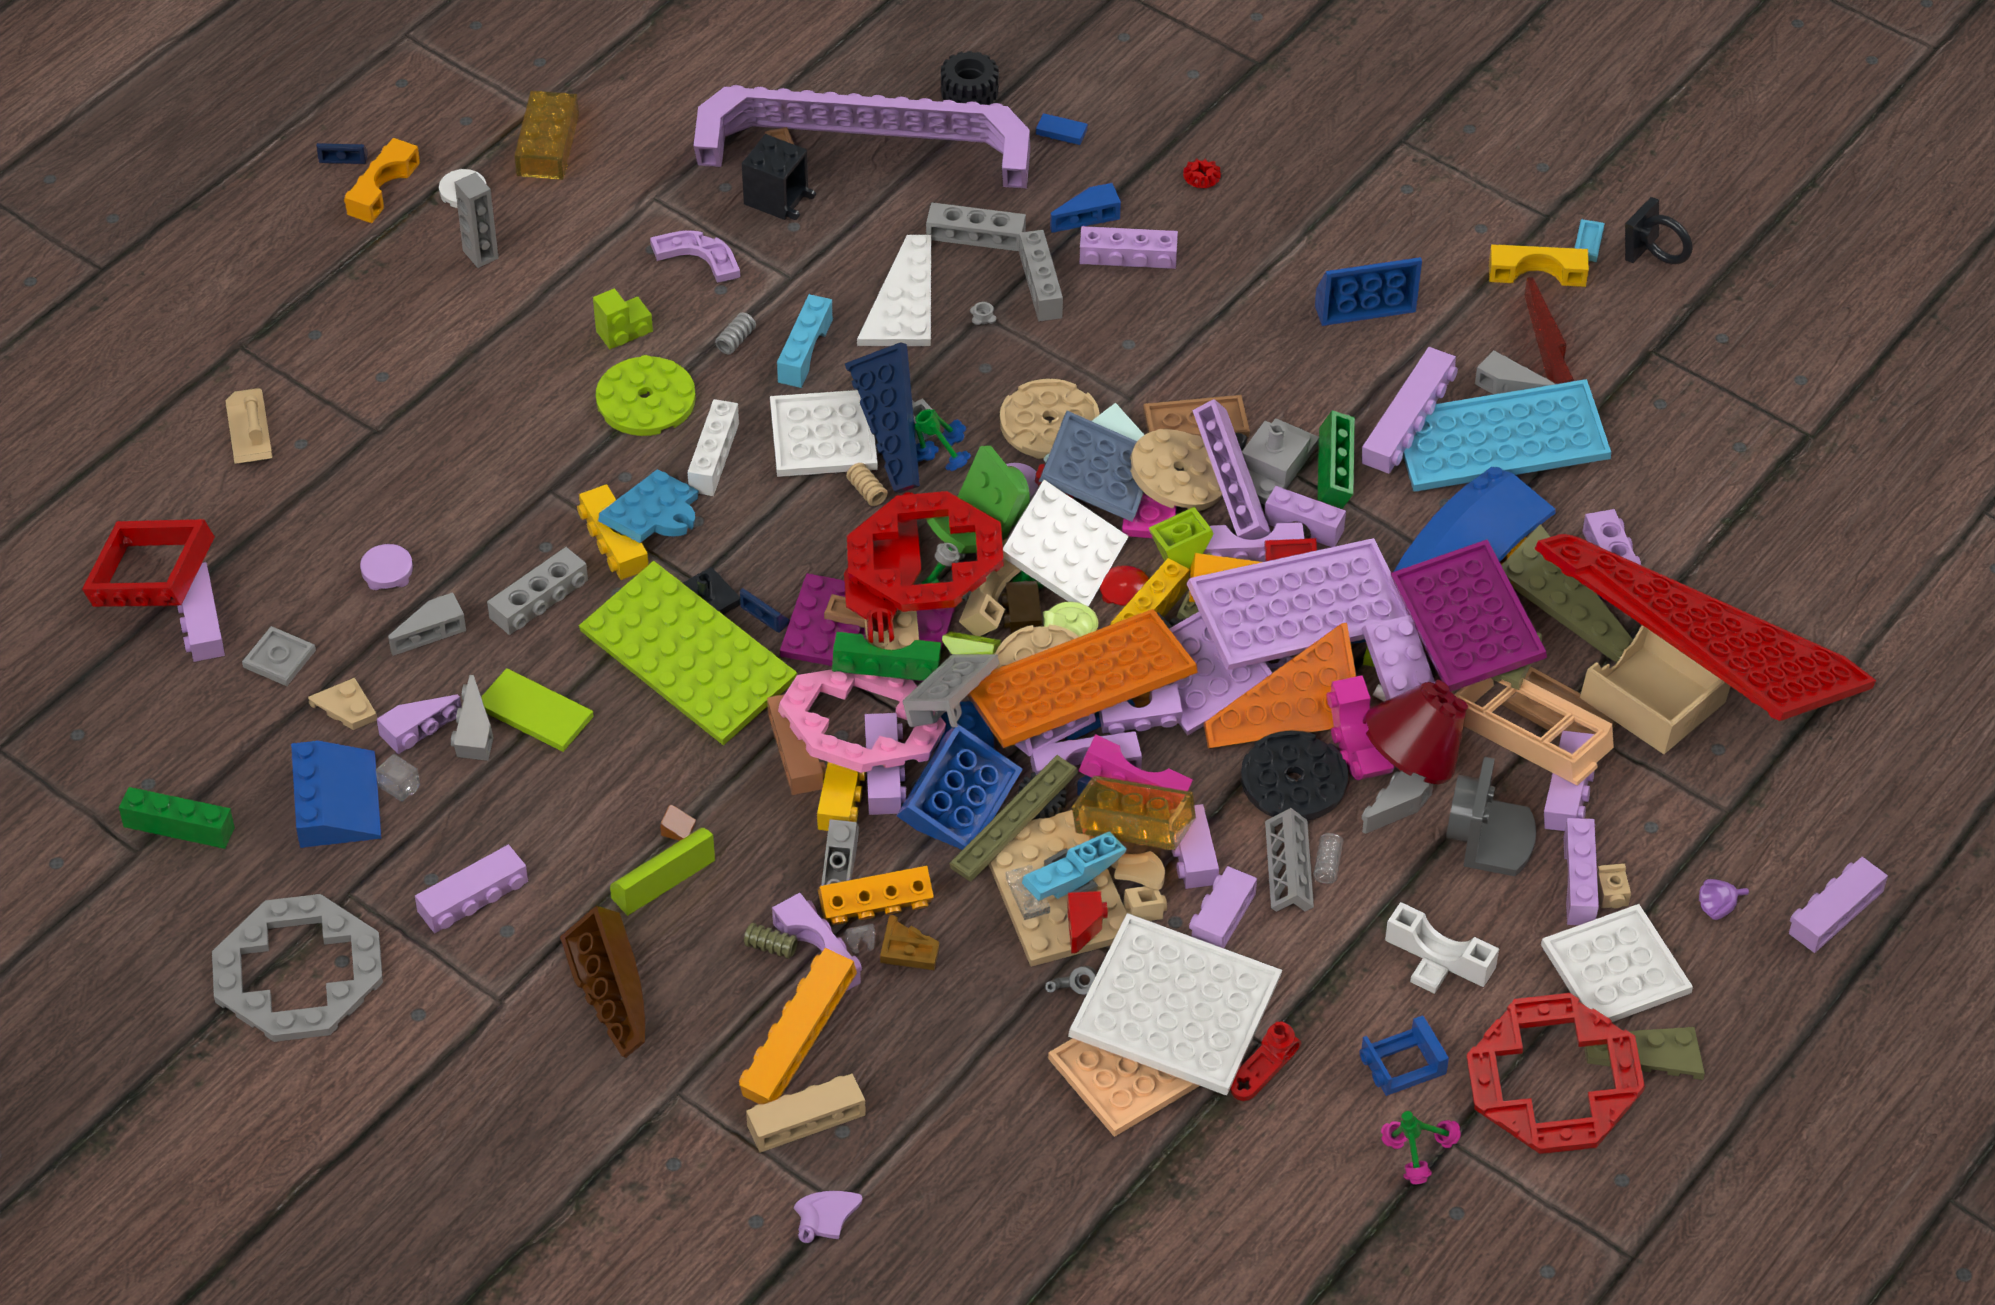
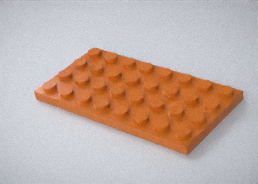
M1151 609L997 668L989 676L985 677L979 683V686L974 688L967 696L1002 747L1005 748L1131 698L1138 697L1154 689L1161 688L1172 682L1184 679L1198 673L1194 660L1155 610Z

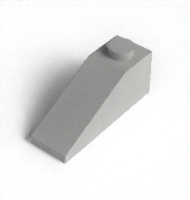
M450 593L429 600L388 635L392 656L466 631L464 613L454 594Z

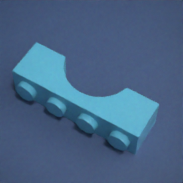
M808 295L777 361L778 383L802 388L810 369L811 356L819 335L825 337L833 320L832 299Z

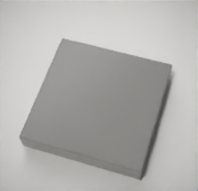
M271 626L245 657L242 664L243 668L288 686L314 654L316 648L310 642Z

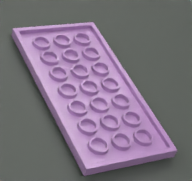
M1374 538L1189 578L1187 586L1226 670L1299 654L1341 623H1347L1350 642L1365 639L1362 631L1365 625L1409 615Z

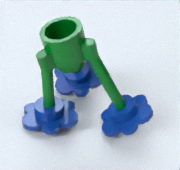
M935 409L921 411L915 418L917 423L914 424L919 443L916 444L917 461H929L935 458V453L939 449L934 445V442H925L923 433L929 436L936 434L951 455L949 458L950 462L945 466L946 470L954 471L957 468L963 467L971 457V454L967 451L956 453L951 446L964 439L966 426L958 419L954 420L951 424H947L938 416ZM939 425H941L944 428L943 433H941V431L939 430Z

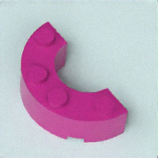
M1363 675L1333 681L1331 692L1327 693V702L1332 710L1334 728H1331L1333 742L1339 745L1340 753L1346 761L1349 772L1356 780L1392 773L1394 765L1378 752L1366 735L1368 726L1367 723L1363 724V717L1370 709V696Z

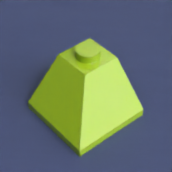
M1195 507L1149 527V531L1164 562L1169 558L1188 569L1191 567L1195 553L1203 554L1214 534Z
M952 631L943 635L942 638L943 643L951 654H995L1002 641Z

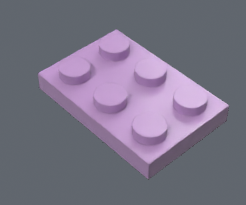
M1411 615L1368 624L1362 628L1386 700L1424 682L1435 683Z

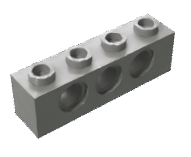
M475 172L454 183L463 252L479 268L498 259L491 189Z
M932 202L926 222V235H931V240L1019 251V235L1022 232H1026V214Z
M1044 231L1022 232L1019 235V254L1038 321L1060 319L1063 312V296Z
M567 547L563 548L488 600L489 618L507 634L511 635L516 630L523 628L526 623L536 616L543 614L553 604L563 600L573 590L583 586L588 581L586 563Z

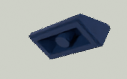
M317 143L316 145L319 163L366 164L368 151L364 144Z
M743 588L740 590L742 609L778 633L789 625L790 620L747 590Z

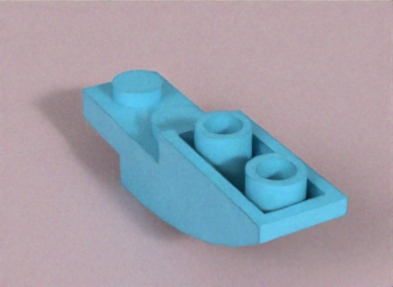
M1109 831L1068 849L1065 858L1024 875L1022 884L1038 901L1051 895L1059 899L1083 886L1106 870L1126 852V848Z

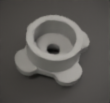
M988 302L975 304L970 309V313L973 314L972 322L976 325L994 323L996 321V316L993 315L994 307Z

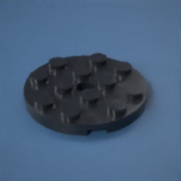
M1290 730L1267 735L1255 743V746L1249 753H1246L1242 762L1241 784L1244 793L1255 807L1271 817L1292 808L1307 821L1320 818L1336 808L1346 793L1348 768L1345 759H1343L1342 754L1333 744H1326L1317 739L1316 735L1312 733ZM1298 773L1301 777L1298 778V781H1295L1288 774Z

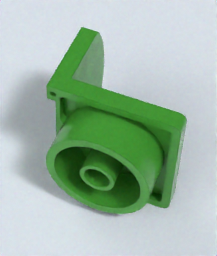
M980 446L957 497L1001 522L1003 541L1007 538L1011 527L1016 526L1030 502L1029 487L1023 473L1014 466H1007L992 446ZM949 516L926 518L936 535L945 543H951L956 546L959 553H977L976 532L950 534Z

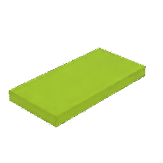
M508 668L504 670L481 697L486 714L562 752L566 750L594 717L592 710Z

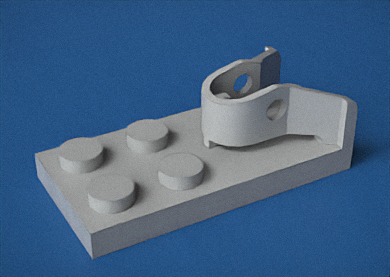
M952 654L903 700L908 725L916 727L935 723L947 711L951 726L958 727L957 721L962 714L960 701L974 688L979 686V683L989 676L1000 664L998 655Z

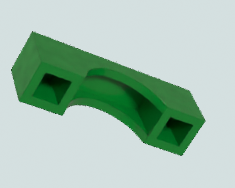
M837 632L833 648L832 671L924 681L939 667L941 642L914 640L907 647L888 650L871 645L866 641L863 634Z

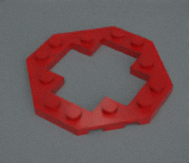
M948 491L897 495L847 535L849 580L868 587L870 593L882 600L887 599L894 603V607L902 612L956 607L962 602V597L969 591L974 592L987 581L986 577L991 572H997L1004 566L1001 522ZM949 516L950 534L976 532L977 561L952 563L953 582L901 586L900 568L875 570L873 541L899 539L898 521Z
M1571 993L1514 999L1501 1018L1497 1019L1485 1032L1484 1037L1476 1047L1473 1046L1467 1053L1466 1058L1474 1109L1539 1154L1597 1148L1643 1093L1645 1086L1635 1035L1626 1029L1624 1031L1612 1024L1611 1019L1594 1008L1591 1010L1580 1003V999ZM1574 1023L1578 1047L1607 1044L1615 1089L1588 1092L1591 1114L1589 1118L1536 1123L1531 1098L1503 1101L1496 1056L1523 1053L1520 1035L1521 1028Z

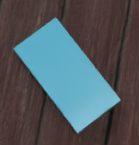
M1581 219L1575 248L1588 249V261L1597 262L1605 223Z

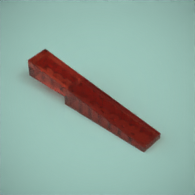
M1529 277L1526 280L1524 296L1546 377L1555 384L1573 382L1574 379L1564 361L1567 344L1533 277Z

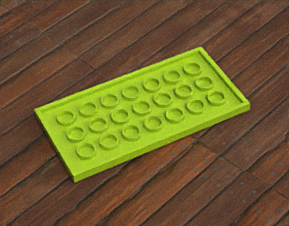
M652 561L579 625L580 631L723 746L767 707V698L781 695L791 686L798 675L791 667L655 561Z

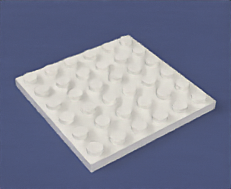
M1127 913L1069 1030L1068 1037L1227 1096L1278 984L1282 970Z

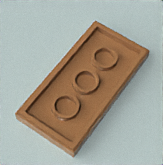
M1242 395L1143 404L1148 433L1158 429H1170L1198 435L1202 438L1192 410L1213 399L1227 410L1234 432L1242 433L1249 437L1250 430Z
M1530 666L1525 680L1612 723V729L1615 727L1617 722L1582 700L1580 693ZM1517 691L1502 703L1503 706L1548 731L1565 717ZM1575 721L1564 730L1594 735L1597 733Z

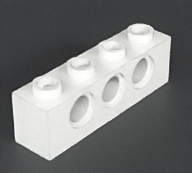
M715 399L712 402L688 470V484L690 487L698 490V494L714 496L739 425L738 403Z

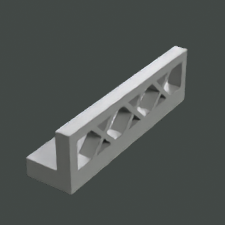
M1290 808L1265 821L1271 908L1276 912L1293 903L1304 911L1314 907L1308 824L1304 817ZM1283 823L1278 835H1275V826ZM1283 842L1285 844V848L1283 849L1280 856L1277 857L1276 852ZM1285 864L1286 871L1282 875L1281 879H1279L1278 873L1281 870L1282 866ZM1285 886H1287L1288 895L1280 899V894Z

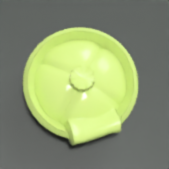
M1062 602L1053 606L1048 611H1043L1044 627H1049V625L1060 626L1074 632L1079 637L1094 632L1098 628L1097 615L1090 607L1082 603Z

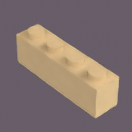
M853 1074L838 1076L821 1085L809 1086L801 1092L784 1095L778 1100L766 1104H758L752 1109L746 1110L747 1127L759 1153L865 1116V1099Z

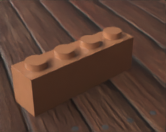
M784 695L767 698L768 716L791 794L796 795L822 789L823 778H825L826 773L824 762H819L818 758L810 756L803 739L799 740L790 728V722L787 717L783 718L778 712L779 703Z

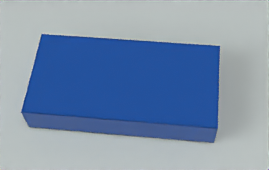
M1043 113L1036 127V135L1081 145L1087 132L1088 124Z

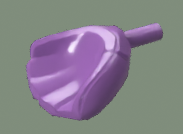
M1707 879L1700 888L1699 901L1707 915L1713 920H1719L1732 912L1737 904L1738 896L1748 895L1749 890L1747 888L1736 889L1734 885L1725 881Z

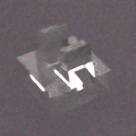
M873 924L850 928L844 931L845 941L848 943L853 954L859 953L858 943L860 939L867 944L868 951L874 949L876 933Z

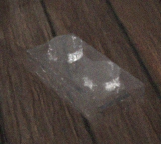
M1032 865L1006 872V880L1024 920L1050 913V905L1047 898L1038 901L1022 884L1024 875L1034 871Z

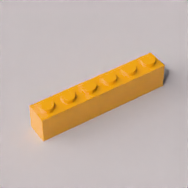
M824 948L821 955L815 956L811 964V971L806 978L803 977L800 980L796 989V995L792 1001L789 1000L785 1004L781 1019L770 1028L768 1039L764 1046H760L755 1052L754 1062L749 1070L745 1069L739 1080L743 1097L758 1104H766L781 1097L856 976L857 971L853 960L827 948Z

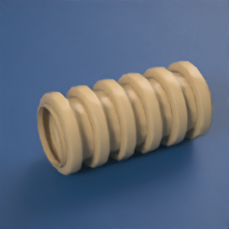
M856 463L849 468L846 474L847 479L855 486V489L859 491L870 506H877L886 499L887 490L879 483L878 479L875 478L864 463Z

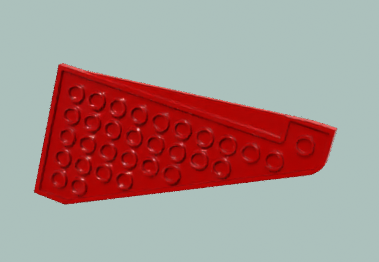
M1559 534L1538 540L1535 546V550L1543 555L1545 560L1559 567L1564 575L1578 580L1746 696L1752 703L1759 705L1768 712L1770 717L1778 721L1870 690L1876 682L1873 677L1843 655L1579 537Z

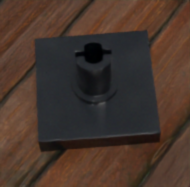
M712 567L683 582L684 585L723 615L741 605L740 596Z

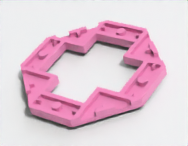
M832 669L796 676L779 703L778 712L783 718L787 717L791 730L799 740L803 739L810 756L861 773L871 771L872 766L883 765L885 768L904 765L906 760L928 761L944 734L946 726L941 717L935 723L916 726L905 744L892 738L879 736L870 750L859 744H852L837 739L834 736L825 735L829 719L816 713L808 712L820 692L845 700L852 687L855 686L900 701L895 713H897V717L907 720L903 700L917 688V685L910 679L833 672Z

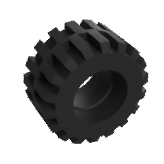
M958 52L957 55L949 56V59H946L943 65H941V96L943 100H952L956 103L965 104L967 102H977L980 105L993 104V100L997 99L999 69L994 59H990V56L982 55L981 52Z

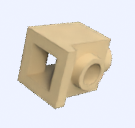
M1625 864L1598 866L1597 886L1601 908H1620L1629 905L1631 891L1625 872Z
M1147 886L1125 889L1123 906L1126 913L1147 921L1163 919V912L1167 911V901L1165 896L1160 894L1159 890Z

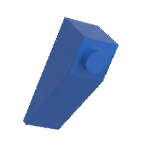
M1113 183L1089 187L1052 211L1050 218L1051 233L1119 220L1121 202Z

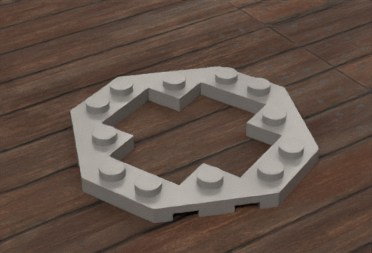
M321 894L265 900L212 951L215 1003L222 1008L226 1007L234 1012L237 1018L252 1028L255 1026L264 1032L265 1036L273 1042L331 1035L338 1028V1023L346 1015L350 1016L364 1002V997L383 983L379 932ZM322 923L324 945L342 942L352 943L354 980L326 983L327 1006L272 1012L270 990L243 993L241 954L269 951L268 929Z

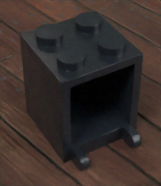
M765 134L742 162L743 200L746 206L786 220L787 217L797 220L800 217V213L794 208L803 197L814 199L816 196V192L808 188L807 149Z

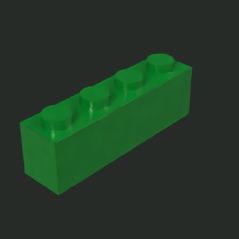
M1332 410L1319 427L1317 501L1343 509L1353 496L1355 417Z
M128 787L119 806L123 827L223 849L226 848L235 829L231 808Z

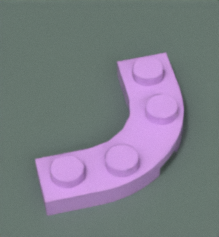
M678 231L650 238L651 247L657 261L680 255H695L707 261L717 283L740 277V269L731 249L717 237L712 239L703 236V232Z

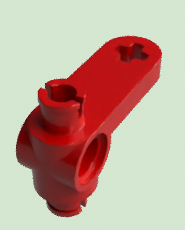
M1279 1021L1269 1027L1261 1046L1239 1068L1230 1088L1233 1097L1240 1101H1248L1254 1098L1296 1054L1301 1045V1040L1295 1036L1294 1030L1290 1025ZM1249 1081L1250 1089L1246 1090L1243 1088L1240 1091L1238 1082L1245 1083Z

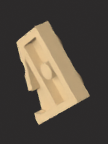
M355 678L308 697L311 707H320L327 711V716L334 720H340L343 722V725L352 730L377 720L375 710Z

